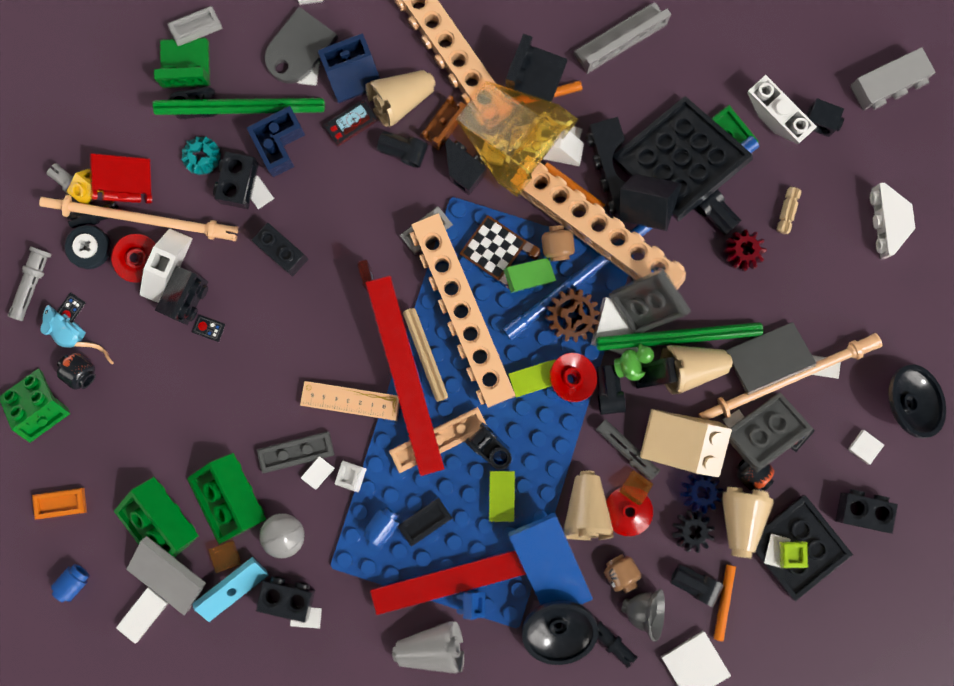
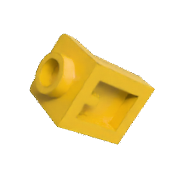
M90 169L75 173L67 189V193L82 204H89L91 200Z

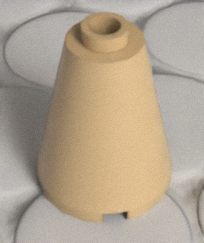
M420 70L373 80L366 84V93L369 102L373 100L375 104L373 111L379 121L385 127H390L434 92L435 80L431 73Z
M670 345L662 349L660 359L674 357L678 382L664 384L672 395L681 394L729 373L733 364L731 355L723 349Z
M581 471L580 475L575 476L563 530L567 539L589 541L591 538L599 537V540L614 537L600 476L595 475L594 471Z

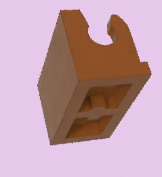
M449 95L419 137L439 151L466 115V105L463 102L456 103L453 100V96Z

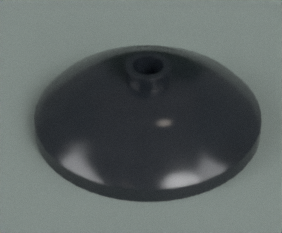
M911 364L899 368L893 374L888 389V401L893 417L900 427L913 437L924 439L935 436L942 429L946 419V401L940 384L922 366Z
M553 601L539 606L528 615L522 628L523 644L528 653L538 661L550 665H566L584 658L594 648L598 638L597 622L593 614L584 606L571 601Z

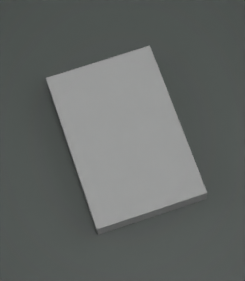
M147 536L140 542L126 569L183 615L190 610L205 585L203 580Z

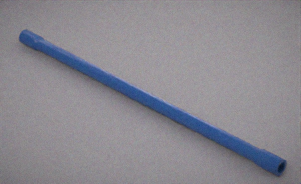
M749 136L740 143L750 153L759 148L757 140L752 136ZM637 225L630 232L635 231L643 237L653 228ZM619 239L613 245L620 246L624 244V241ZM601 254L528 311L502 328V330L510 340L514 339L528 328L533 321L548 311L546 309L547 306L554 305L551 298L559 299V291L567 294L568 288L576 289L610 261Z

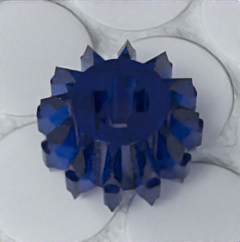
M696 473L695 479L693 475L689 474L687 478L690 484L685 482L681 484L682 487L687 488V492H680V496L688 497L683 504L685 506L692 504L691 511L695 513L699 507L702 514L707 513V506L713 511L716 510L713 501L722 502V499L716 497V494L722 493L723 488H715L720 480L714 479L711 481L712 476L705 475L703 477V474ZM699 487L706 488V492H704L706 494L705 497L697 496V493H699L697 489Z

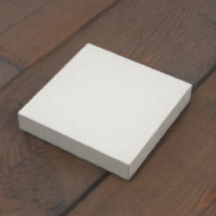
M607 297L603 298L600 314L597 319L599 324L595 326V332L591 341L593 346H596V338L601 336L634 334L613 301ZM634 347V348H623V349H612V350H609V351L616 352V353H619V354H623L624 351H626V350H628V349H632V350H635V351L637 352V351H638V347Z
M704 631L699 632L661 656L678 686H715L731 676Z

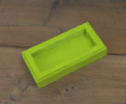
M556 359L509 373L508 376L516 395L515 398L551 387L550 370Z
M490 471L489 521L514 522L515 471Z

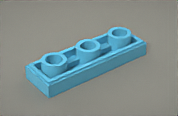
M251 557L192 604L193 609L210 622L269 576L267 570Z

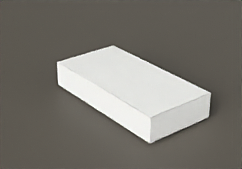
M148 587L116 629L136 644L167 606L168 602Z

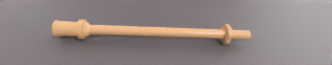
M65 195L63 200L41 197L39 202L40 207L62 210L64 217H68L70 212H77L204 233L211 240H214V238L232 240L234 242L237 240L236 234H229L228 232L238 233V226L218 224L215 220L203 224L72 202L70 195Z
M876 333L859 341L853 340L849 342L847 349L817 361L816 366L750 395L744 393L728 401H725L722 397L717 398L719 405L698 413L699 418L709 420L721 414L729 418L731 416L730 410L848 358L861 359L864 354L881 348L882 341Z

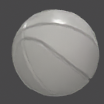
M289 514L271 516L264 522L260 530L261 546L272 557H290L301 548L304 542L302 524L298 519Z

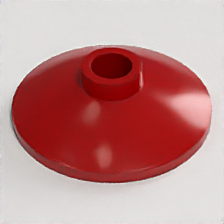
M129 234L122 237L114 245L111 253V263L114 271L126 281L142 282L143 269L156 243L142 234ZM132 253L137 255V259L134 262L130 260Z
M567 353L557 358L550 370V383L554 392L563 400L580 402L590 397L597 385V373L588 358L578 353ZM568 375H571L573 377L572 383L568 381Z
M621 487L608 496L606 503L614 532L622 536H636L648 528L653 518V506L651 500L643 491L634 487ZM628 507H632L634 510V514L630 517L625 514V510Z

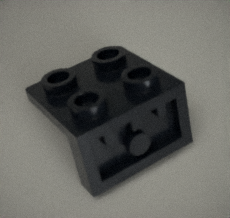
M523 33L506 77L505 88L551 104L566 67L567 59L532 46L533 37Z

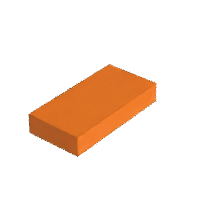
M84 488L32 495L35 520L87 513Z

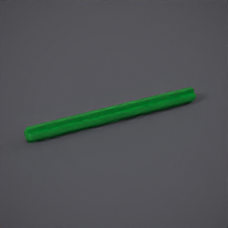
M323 98L154 100L153 112L155 115L277 113L291 106L294 113L324 112L325 101Z
M758 322L601 336L596 338L597 350L601 351L638 347L639 344L643 346L754 337L763 334V325Z

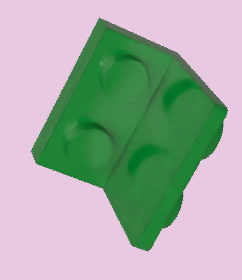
M198 38L180 46L177 45L175 39L160 41L161 69H154V79L162 88L210 86L209 41L207 38Z
M40 369L26 376L0 396V402L11 430L29 443L70 415L68 407L52 395L44 374Z

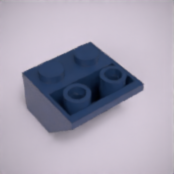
M363 33L318 50L338 103L365 94L366 84L380 79Z

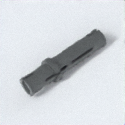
M607 419L597 427L596 431L629 461L628 464L631 467L635 466L649 481L660 472V469L650 460L640 458L641 451L612 426ZM610 433H612L627 448L625 449L620 443H618L610 435ZM631 451V452H632L641 462H643L646 466H643V465H642L635 457H633L629 452Z

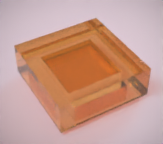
M632 470L619 492L637 505H641L652 488L653 483Z
M234 541L208 549L216 573L241 565Z

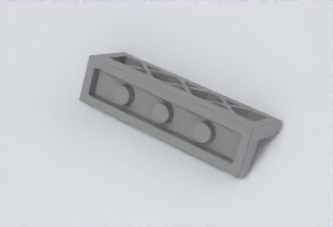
M654 2L575 51L574 55L588 74L666 26L671 13L668 9L661 12Z

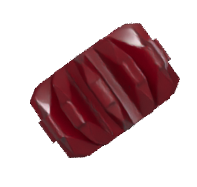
M744 229L741 234L737 231L732 234L733 238L726 240L727 245L730 247H726L723 250L724 253L730 254L726 261H735L733 264L734 269L738 268L741 264L742 271H747L748 267L752 269L757 268V262L762 263L764 261L761 254L767 251L766 248L760 247L764 239L757 241L755 239L757 232H753L749 236L747 229ZM744 246L747 247L746 255L742 253L744 250L742 247Z

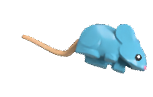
M50 305L46 306L43 314V323L40 328L42 334L51 335L54 342L61 347L96 348L104 353L110 364H114L103 347L94 343L81 342L86 332L75 322L71 323L68 315H60Z

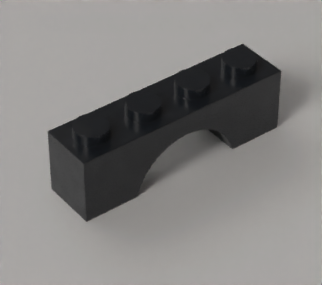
M615 117L590 124L588 133H586V141L589 148L593 147L595 156L592 157L595 169L600 170L602 179H599L602 192H607L609 201L606 204L609 215H614V217L619 219L620 188L626 182L616 174L612 159L613 154L623 145L625 138L619 118Z

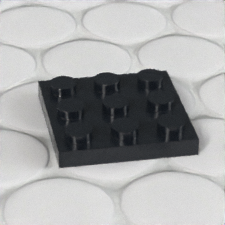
M806 495L800 496L765 525L755 554L795 602L853 555ZM771 534L791 539L790 542H807L808 568H780L765 564L764 561Z

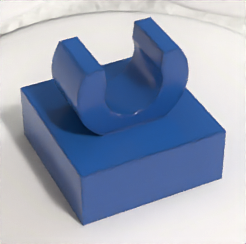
M485 591L466 592L457 596V599L463 600V608L457 609L456 612L463 614V619L473 620L485 617Z

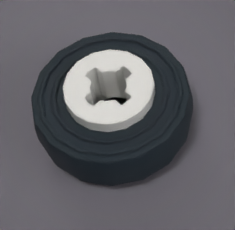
M89 225L80 226L71 231L65 242V252L71 263L83 269L98 268L106 262L111 251L110 240L107 235L97 227Z

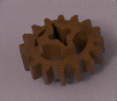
M568 288L567 294L559 291L560 298L552 297L551 300L554 305L546 307V309L551 311V315H547L545 318L552 321L548 328L551 330L556 329L554 335L557 337L563 334L564 341H568L570 336L574 342H578V336L587 339L586 332L594 333L592 325L599 324V321L594 319L596 315L600 314V311L594 310L598 303L596 301L590 302L589 300L592 295L587 293L583 296V290L578 289L576 294H574L572 288ZM570 300L568 305L560 307L565 301ZM583 303L587 307L588 315L582 309ZM569 312H575L577 317L571 319L568 317ZM557 315L561 316L563 320V328L558 322ZM583 323L585 324L582 328L576 330L577 326Z

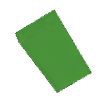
M549 258L514 265L504 269L511 293L556 281Z

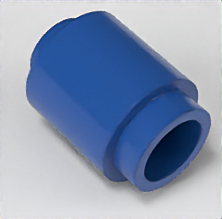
M385 508L384 511L379 509L365 528L366 532L363 536L380 547L382 543L387 542L399 525V522L396 520L398 515L388 508Z
M78 564L67 567L51 585L53 597L60 602H71L87 584V579L90 576L89 573Z

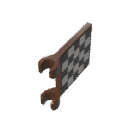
M487 215L462 249L460 255L509 289L504 269L512 265L521 251L534 260L540 256L541 252L537 246L526 241Z

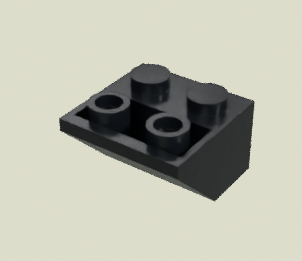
M176 266L155 311L188 325L189 321L192 322L197 315L198 309L196 307L200 299H204L208 292V281L193 272Z

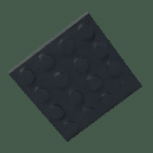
M686 96L613 155V161L630 177L638 174L682 184L672 217L678 222L753 160V155Z

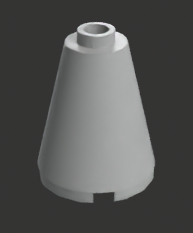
M449 621L397 641L396 646L392 649L394 662H397L400 667L447 673L462 672L464 667V651H460V643H463V638L458 623Z

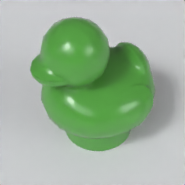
M639 344L637 352L632 349L624 351L621 358L614 360L617 376L619 378L626 377L631 381L641 379L645 374L642 371L641 363H650L653 360V350L650 347Z

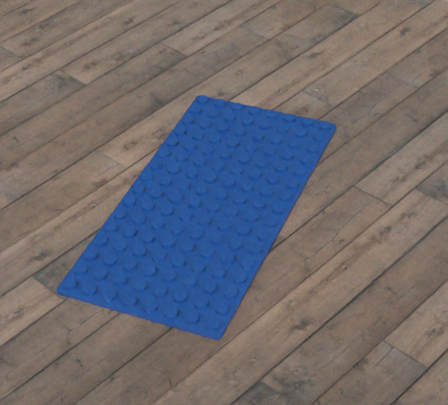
M451 198L445 215L453 226L449 227L446 232L507 376L509 373L557 359L567 353H578L585 356L591 361L597 373V367L601 365L605 350L599 351L596 346L591 345L594 333L587 331V339L578 336V342H574L571 336L568 341H564L563 334L557 337L554 335L556 329L551 330L548 328L549 324L552 323V321L545 318V316L551 315L549 310L533 321L528 328L512 340L507 337L502 328L528 311L600 255V253L573 234L575 252L569 256L570 259L550 261L556 281L511 293L499 281L462 257L460 252L485 217L489 215L526 241L537 246L541 253L536 260L544 259L547 257L543 254L542 235L550 232L549 227L462 199ZM436 240L433 250L439 247L440 242ZM521 251L511 266L536 260ZM440 261L436 264L435 269L440 273L446 272L449 264L445 261ZM609 262L574 289V294H576L578 289L583 290V296L587 293L591 294L592 296L589 301H596L598 304L594 307V310L600 311L603 298H610L608 294L624 286L628 274L612 262ZM429 267L426 270L414 308L418 314L447 391V399L439 402L435 400L409 328L406 333L433 429L478 407L487 426L510 448L512 460L507 468L502 470L496 469L482 456L475 453L466 442H462L440 453L444 470L420 476L418 466L416 465L399 473L389 451L410 441L401 406L399 407L397 421L378 418L363 464L366 472L359 492L354 491L331 567L334 570L384 586L515 550L509 538V532L555 513L591 398L590 396L580 402H568L560 398L551 386L517 398L513 397L489 408L486 403L481 405L476 391L480 390L477 381L471 382L466 368L470 367L467 358H461L457 345L461 344L457 335L452 336L447 324L451 321L448 312L443 314L438 300L442 299L439 290L433 291L428 279L432 276ZM453 283L448 284L445 287V293L455 295L459 287ZM570 300L565 301L560 307L568 305ZM583 303L582 309L588 315L587 307ZM458 306L454 310V315L458 318H464L468 314V309L465 306ZM569 312L568 317L571 319L576 318L577 313ZM557 315L558 322L563 328V320L561 316ZM583 323V324L577 326V327H576V330H579V329L582 328L585 324ZM468 328L463 336L466 340L473 341L477 338L478 333L475 329ZM477 351L473 355V360L478 364H482L487 360V354L484 351ZM488 373L484 375L482 382L485 386L492 387L496 384L497 378L494 374ZM568 375L567 379L570 383H572L573 377L571 375ZM392 377L386 394L397 395ZM497 451L493 458L500 461L507 454L504 451ZM490 471H515L514 522L489 521ZM440 498L453 519L412 547L398 526L387 542L382 543L380 547L363 536L366 532L365 528L379 509L384 511L385 508L393 511L398 515L396 520L401 524L425 506ZM526 574L430 601L454 609L463 608V600L457 599L458 595L472 591H485V617L483 618L518 628L523 618L532 585Z

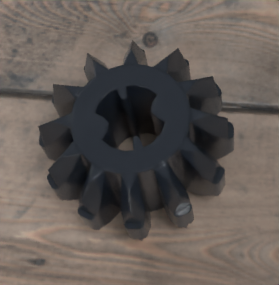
M687 510V519L679 514L677 517L681 524H672L674 528L679 529L678 532L672 533V537H681L676 542V545L680 547L685 544L684 551L690 552L693 546V550L696 553H700V544L705 549H708L709 545L705 540H714V536L709 535L708 532L715 530V527L712 525L706 526L711 519L708 516L702 518L701 511H697L693 515L691 510ZM690 526L697 527L695 531L697 533L696 537L692 535L689 537L691 533Z

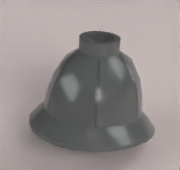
M658 589L654 593H640L631 599L625 598L622 605V612L627 614L629 622L639 630L647 632L650 639L654 642L660 638L664 624L665 597L662 589Z

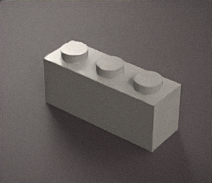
M921 47L857 78L850 87L863 111L870 107L875 110L887 103L886 100L891 97L896 100L908 93L907 89L915 87L917 90L929 83L928 79L936 72Z

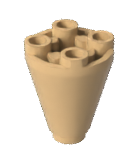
M727 487V492L722 493V503L729 549H732L731 556L752 558V552L756 551L774 500L769 498L768 492L753 490V494H746L741 488Z

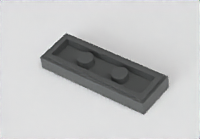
M329 431L257 449L262 474L315 461L319 456L322 459L335 456Z

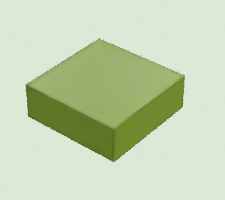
M780 542V567L808 568L807 542Z

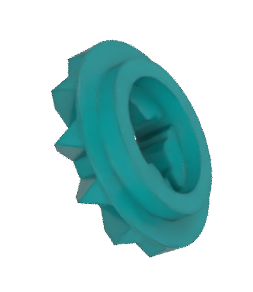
M196 136L195 139L187 141L186 146L182 149L181 160L190 172L198 175L208 174L218 166L220 150L213 140L206 136ZM203 149V152L208 157H201L200 161L197 162L198 158L193 153L200 152Z

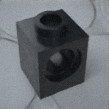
M817 98L810 105L806 115L817 126L813 132L830 137L835 131H839L844 122V118L841 117L844 108Z

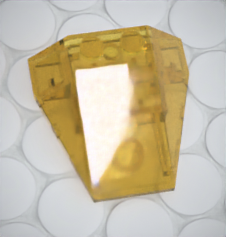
M489 81L482 85L456 118L496 181L516 197L520 195L531 181V173L559 138L564 139L578 121L575 116L559 104Z

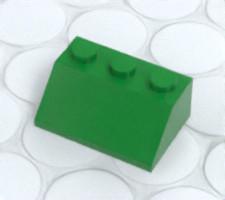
M234 453L208 463L187 478L218 544L224 543L266 520L263 509L259 505L252 486L247 481L241 464L236 459Z
M155 477L132 489L114 510V513L138 545L147 536L172 557L177 556L199 536L194 526L183 516L179 506L171 500L164 486Z

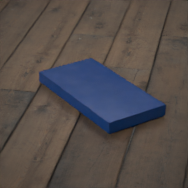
M555 513L508 533L540 605L553 601H571L581 605L593 600Z

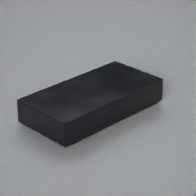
M674 357L653 360L650 363H641L642 371L645 374L641 379L635 381L637 389L678 382Z
M437 498L399 524L398 528L412 547L453 519L441 499Z

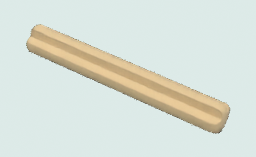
M407 309L403 312L434 398L437 402L448 398V394L416 309Z

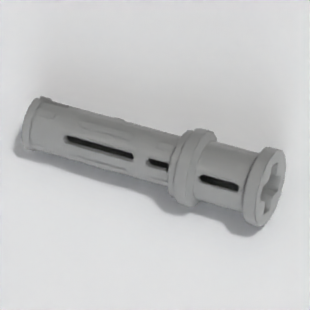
M31 246L29 248L31 253L25 266H22L24 274L7 315L20 321L24 320L38 279L44 276L43 269L47 258H50L52 255Z

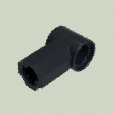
M383 130L378 140L377 152L398 158L408 166L420 168L428 144L418 138L408 137L407 139Z
M718 189L695 208L700 215L705 218L708 217L724 235L728 234L742 221L725 203V198Z
M615 366L597 367L600 415L625 413L624 392L621 391L620 378L616 374Z
M680 564L675 568L670 580L672 585L694 595L695 599L711 607H714L724 587L722 583L706 575L702 576Z

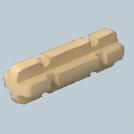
M790 187L787 189L785 196L787 199L784 200L779 218L781 221L778 222L776 228L779 233L788 234L791 232V222L794 221L798 206L797 201L801 195L799 188Z

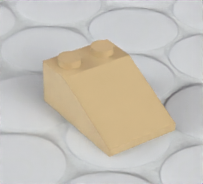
M651 409L640 458L693 473L719 477L732 429L718 421Z

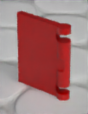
M90 154V197L92 200H97V190L102 191V200L140 203L141 194H145V203H152L150 159Z

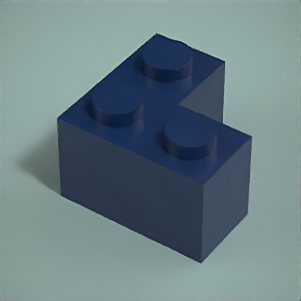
M291 106L247 127L265 166L273 177L295 167L284 146L305 136V133Z

